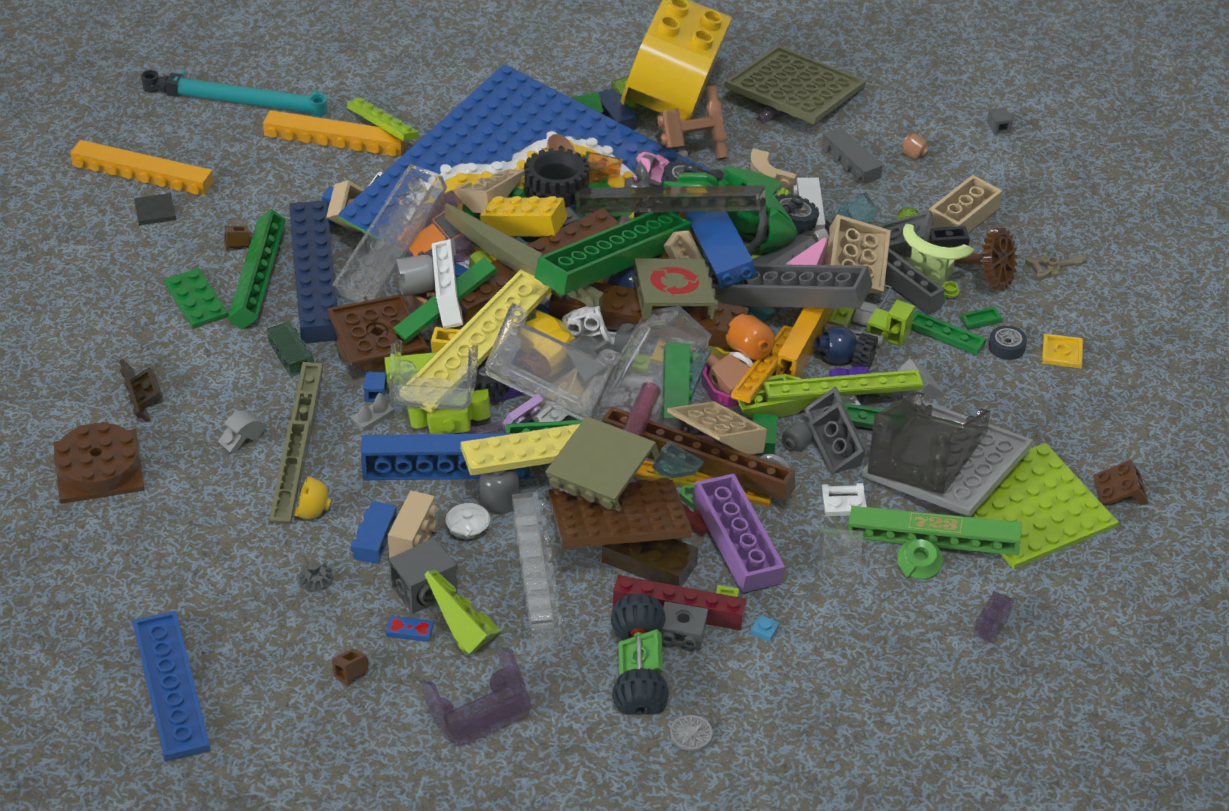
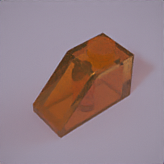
M589 151L586 152V162H589L590 167L589 181L600 183L620 175L623 159Z

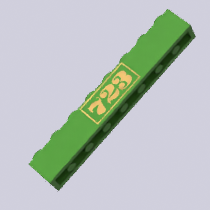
M851 506L848 522V537L899 544H904L912 539H925L934 543L939 548L1019 555L1022 522Z

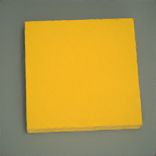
M1044 334L1042 364L1082 368L1083 338Z

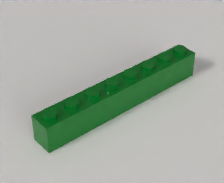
M270 209L257 220L227 318L240 329H245L258 318L286 221L273 209Z

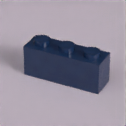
M614 88L599 91L603 109L602 114L632 130H636L637 115L631 111L627 103L624 105L620 104L622 96Z

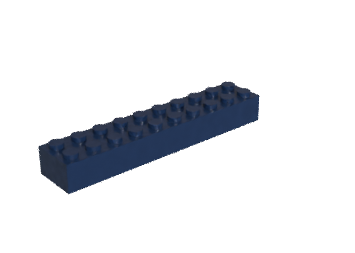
M327 201L289 203L301 343L337 341V334L327 314V308L337 307L329 220L326 218L328 212Z

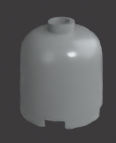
M419 255L395 260L396 270L402 277V280L398 282L403 296L429 292L436 288L432 256Z

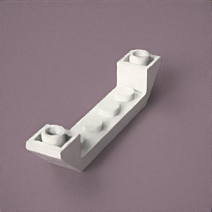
M454 239L432 243L436 298L443 328L447 329L463 325L462 310L457 296L454 255H456Z

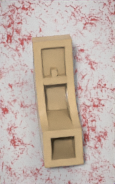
M753 148L750 171L778 180L782 183L781 188L793 191V185H796L797 174L774 168L769 164V152Z

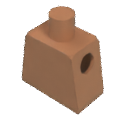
M712 354L705 362L711 368L708 378L714 388L728 395L732 393V390L751 368L732 355H727L722 360H719Z

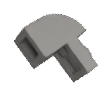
M248 411L236 412L226 420L225 424L228 427L218 442L230 453L234 454L246 438L256 441L267 424Z

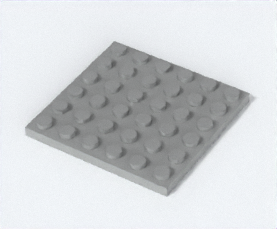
M926 402L862 469V477L970 517L1033 447V439Z

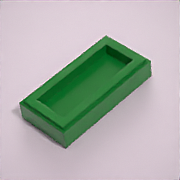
M996 307L960 314L959 317L967 330L1003 323V317Z

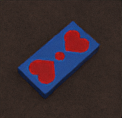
M390 616L386 637L430 642L434 621Z

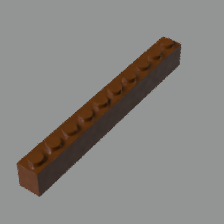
M611 407L602 418V422L656 442L660 454L659 457L716 477L735 474L741 486L783 501H787L795 489V470L615 407Z

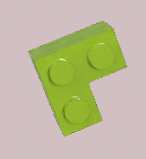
M896 300L889 312L876 308L868 320L866 332L883 335V341L902 347L911 333L915 306Z

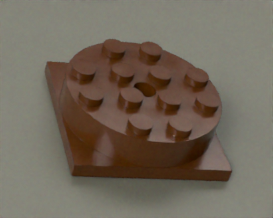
M402 294L327 308L328 317L337 334L338 351L352 368L356 367L369 372H386L384 357L428 353V347L421 332L406 343L393 329L411 314Z
M107 422L80 425L66 434L60 441L53 442L60 504L145 491L136 429L127 430Z

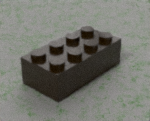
M677 539L602 545V562L649 581L682 587L698 563V547Z

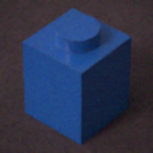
M366 372L364 383L365 402H374L379 393L386 397V372Z

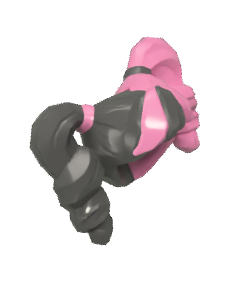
M650 152L640 153L636 159L638 165L632 177L625 179L624 188L632 195H640L653 200L659 199L661 191L656 188L661 186L664 167L670 162L661 155H655Z

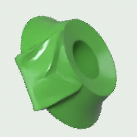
M912 539L901 546L896 563L906 578L911 576L917 579H926L939 572L942 567L943 557L941 551L934 543L925 539Z

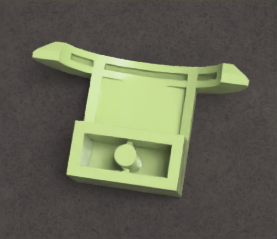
M905 224L903 228L905 241L912 247L910 264L937 284L943 285L951 276L955 259L965 258L974 252V249L967 245L947 248L930 244L915 234L913 225Z

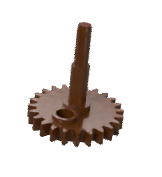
M1006 228L990 229V233H987V238H984L985 244H982L983 252L955 259L954 264L983 265L981 268L985 271L983 277H987L986 283H989V287H992V289L1008 288L1009 284H1012L1011 279L1015 278L1013 273H1016L1015 265L1018 264L1015 261L1018 255H1015L1017 248H1014L1015 241H1012L1013 235H1010V231L1006 230Z

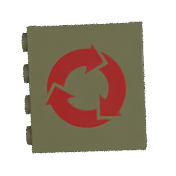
M635 258L633 277L643 319H651L652 306H707L710 319H714V311L718 310V300H715V289L712 288L709 267H706L704 259Z

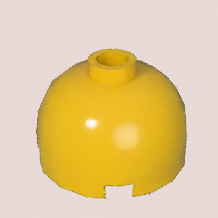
M307 476L298 498L299 507H296L294 516L302 519H315L321 515L323 510H328L331 499L328 498V489L322 481Z

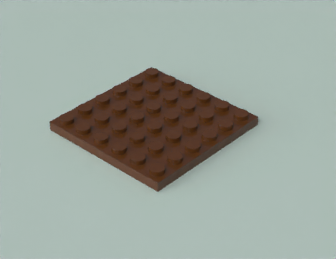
M659 478L654 481L640 479L637 482L628 483L617 499L621 508L620 512L614 509H607L596 502H589L579 495L574 496L565 491H560V488L549 489V499L562 548L692 537V529L673 480L669 478Z

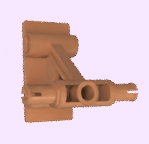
M717 85L705 87L708 103H706L708 117L684 121V119H680L679 109L663 111L657 117L659 127L663 128V134L660 135L661 144L665 145L666 148L684 146L683 135H686V133L710 129L711 141L715 143L716 158L728 157L725 144L727 135H725L721 110L722 103L718 99Z

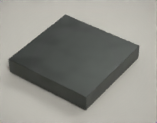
M171 193L134 198L139 226L176 220Z

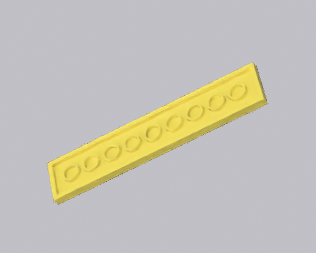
M520 269L399 391L400 397L433 413L552 291V288L543 285L542 282L534 278L535 276Z

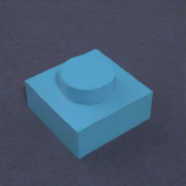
M759 615L751 628L750 634L771 641L779 628L780 622Z

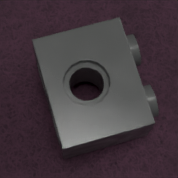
M665 602L663 608L666 620L661 629L662 643L701 650L707 627L708 609Z

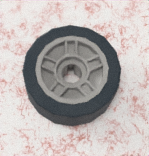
M999 326L993 329L990 334L989 350L993 355L1004 360L1018 359L1025 353L1027 336L1022 330L1014 326Z

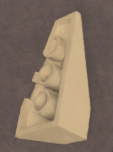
M507 169L492 174L491 178H480L476 184L472 185L471 182L465 183L455 188V193L472 212L480 213L481 215L492 198L497 196L507 198L524 176V170Z

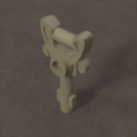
M1043 255L1041 258H1026L1025 264L1033 267L1037 273L1036 280L1041 281L1049 276L1058 277L1062 267L1082 265L1086 262V257L1084 255L1071 256L1070 259L1059 261L1056 257Z

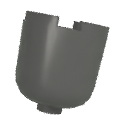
M516 469L480 474L479 503L489 513L500 514L510 513L518 507L520 502V483Z

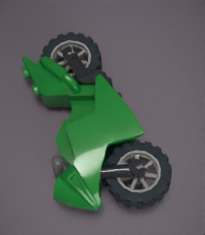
M674 161L665 165L661 177V185L663 186L659 198L661 200L690 210L720 199L739 236L753 240L746 248L749 253H752L758 245L760 250L766 254L791 243L797 233L812 231L816 227L820 214L818 207H815L816 205L813 202H809L810 200L801 198L802 196H793V194L774 196L781 188L782 183L780 181L746 169L726 166L723 168V171L720 169L708 171L691 162L689 164L686 161Z

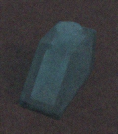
M668 441L660 450V455L654 462L652 469L671 479L695 475L704 462Z

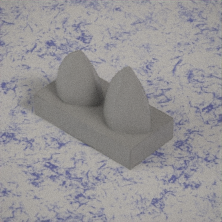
M379 393L372 405L368 407L362 406L358 413L350 417V420L364 432L395 414V409L388 404L386 397Z

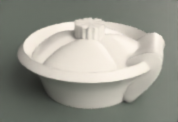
M463 503L450 509L445 520L446 525L450 529V534L457 538L474 539L475 536L488 527L490 515L484 507L478 504Z

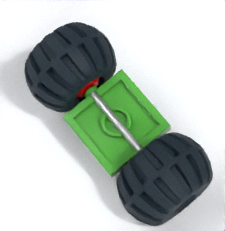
M642 593L626 595L614 605L610 617L613 631L623 640L618 642L619 677L614 684L612 697L616 708L624 715L659 714L664 710L669 697L667 683L660 674L663 672L661 629L665 624L666 614L661 603L651 595Z

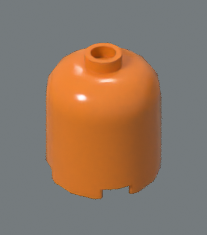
M741 314L729 323L730 329L728 335L726 334V341L733 350L744 354L752 360L762 359L772 351L775 342L774 333L757 317Z

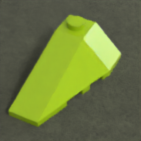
M430 570L425 573V577L447 624L462 651L469 654L474 653L502 632L484 612H476L471 607V601L467 597L464 598L461 595H457L455 593L456 588L436 570Z

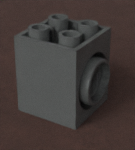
M434 538L388 559L390 587L412 614L437 603L425 577L427 571L436 570L456 588L455 593H457L459 581L456 570H458V565L454 558L448 556L442 544L439 545Z

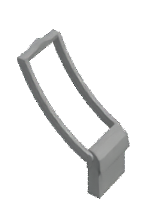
M884 284V287L889 288L879 306L863 302L861 308L856 309L852 323L867 327L868 320L875 309H882L892 286Z

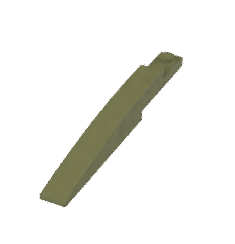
M448 203L445 204V219L456 229L512 270L518 272L521 269L535 276L538 257L542 256V253ZM589 285L568 294L571 298L581 301L588 307L600 306L601 308L603 306V292ZM552 289V291H551L552 294H554V295H556V296H558V297H560V298H562V297L564 296V295L558 294L554 289Z
M302 363L292 418L288 424L269 522L291 524L318 407L317 398L322 378L323 363Z

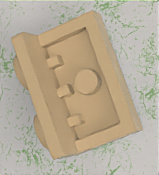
M689 231L673 232L664 244L665 251L670 259H702Z

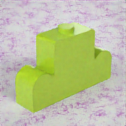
M488 389L451 394L433 413L409 401L407 405L411 427L423 428L429 426L430 434L468 432L471 430L472 419L485 420L491 416Z

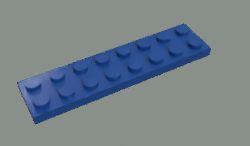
M171 611L132 620L164 761L211 751L177 612Z

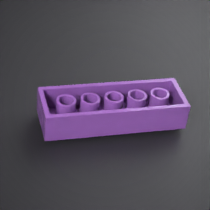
M735 474L696 482L692 499L741 592L744 593L781 584L785 565Z

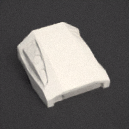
M600 306L582 307L563 316V323L575 338L586 335L609 341L612 345L610 335L600 312Z

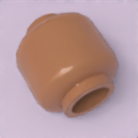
M915 133L911 136L907 135L901 145L903 148L902 152L913 159H918L920 156L924 158L929 150L926 147L927 140Z

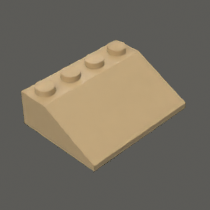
M837 214L829 228L825 265L868 266L872 281L869 293L882 294L884 292L891 230Z
M715 401L667 408L669 414L716 440L729 445L731 448L752 456L764 452L767 429Z

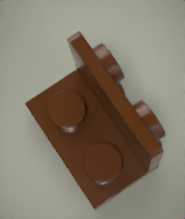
M1131 459L1093 476L1099 500L1103 506L1129 496L1133 500H1137L1140 505L1149 504L1141 473Z

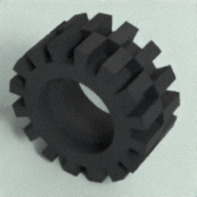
M861 333L854 351L853 367L864 366L870 369L878 346L877 336Z

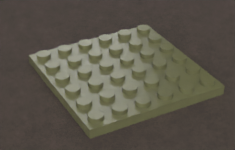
M779 45L724 82V88L729 89L731 92L742 94L748 99L759 101L763 105L786 112L792 117H798L810 124L817 123L866 85V80Z

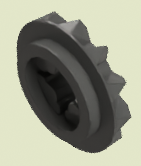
M317 562L315 565L307 563L306 568H301L298 579L303 588L318 591L325 589L332 583L333 573L331 567H327L325 563L321 565Z

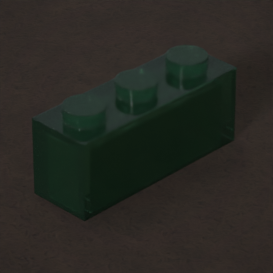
M289 321L267 328L268 342L290 378L300 375L303 362L314 363L312 353L307 351L304 340H300L297 329L293 328Z

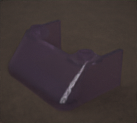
M501 646L495 648L502 669L494 672L490 678L492 693L454 709L450 700L440 697L435 683L426 680L419 681L432 717L451 743L455 745L467 744L524 718L530 713L531 701L512 649Z

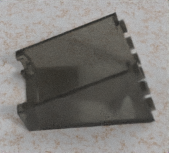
M915 391L875 414L867 473L945 494L988 432L991 410L980 408L977 416H968L964 424L932 415L933 405L926 406L922 402L925 393Z

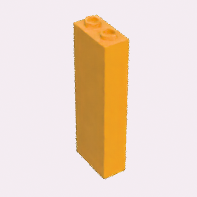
M803 308L778 353L776 375L787 374L800 378L815 350V339L818 335L822 336L824 333L825 325L830 319L833 308Z

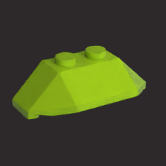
M781 374L770 376L767 382L797 380L801 378ZM762 387L751 403L737 401L742 412L752 418L754 413L778 415L779 418L796 415L818 398L767 402Z

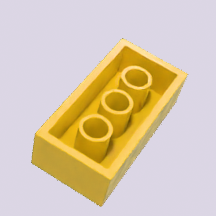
M502 196L492 198L481 213L480 218L482 222L508 236H555L566 221L567 213L564 198H556L555 196L539 198L537 196L530 198H521L520 196L503 198Z

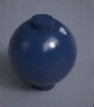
M834 326L827 329L822 336L818 335L816 337L814 347L816 351H820L821 356L828 363L843 365L853 359L857 338L850 329L843 326Z

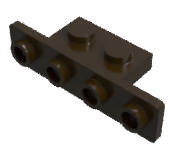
M121 359L119 361L121 365L120 372L126 380L124 385L130 392L128 397L134 404L133 412L139 419L142 418L145 422H149L150 417L147 407L163 398L155 372L149 367L135 375L133 368L124 359Z

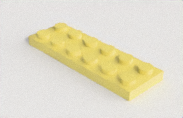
M580 424L461 442L460 448L470 475L548 464L553 462Z

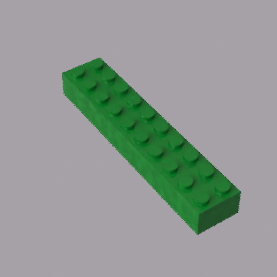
M660 207L538 257L534 278L542 282L543 285L554 289L558 294H569L634 266L635 258L650 259L666 252L664 244L672 233L680 231L690 232L692 222L665 207Z

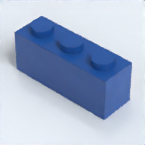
M371 502L369 509H366L364 512L363 523L358 526L357 538L353 539L351 543V552L354 553V560L379 564L388 543V533L397 518L396 505Z

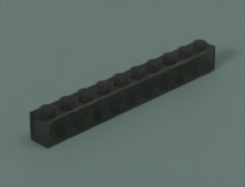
M764 185L581 188L575 194L577 213H593L601 208H604L608 213L761 211L766 204Z

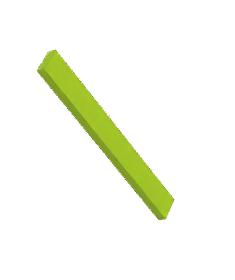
M919 370L764 382L763 389L767 402L820 398L834 387L838 388L841 396L921 390L923 382Z

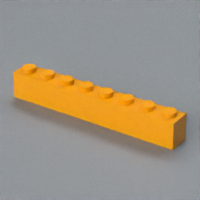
M271 110L263 122L264 136L270 138L275 137L398 157L403 155L407 146V140L403 141L376 126Z
M80 140L70 152L72 165L77 168H86L94 172L99 171L112 176L116 175L143 183L155 184L160 187L173 188L177 191H186L194 195L205 196L214 183L211 169Z

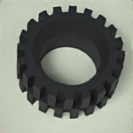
M548 148L547 152L540 150L539 154H531V158L528 157L524 164L525 195L529 198L532 196L539 198L550 196L564 198L565 208L570 207L571 203L574 205L578 204L579 200L583 201L589 193V162H586V158L584 156L581 157L580 153L576 152L573 154V150L563 151V148H558V150Z

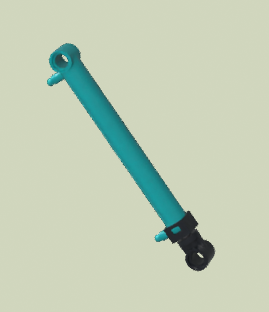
M146 70L141 74L142 87L147 93L161 90L162 93H167V96L179 97V95L309 113L315 117H322L328 112L327 98L324 94H319L318 90H314L311 96L188 79L184 78L185 71H180L179 74L170 73L169 76L163 75L162 77H159L158 72L155 70Z

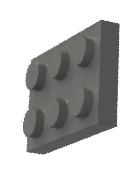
M931 210L882 223L881 228L891 230L889 249L894 251L910 246L903 236L905 224L913 225L915 234L928 242L934 217Z

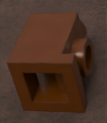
M247 225L224 227L226 250H230V246L234 248L249 246L252 232H249Z
M353 648L331 659L334 677L348 686L352 684V679H356L369 671L367 656Z

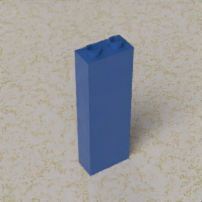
M720 199L684 212L686 219L692 222L690 231L720 289L757 276L754 262Z

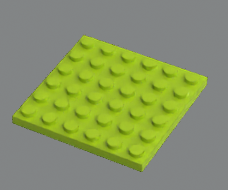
M1046 443L1031 448L970 516L974 518L1022 522L1019 555L1001 554L1013 569L1118 527L1119 524L1114 516Z

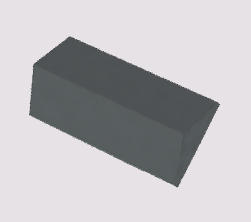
M834 387L804 409L810 421L808 426L832 474L861 466L865 455V449L838 388Z

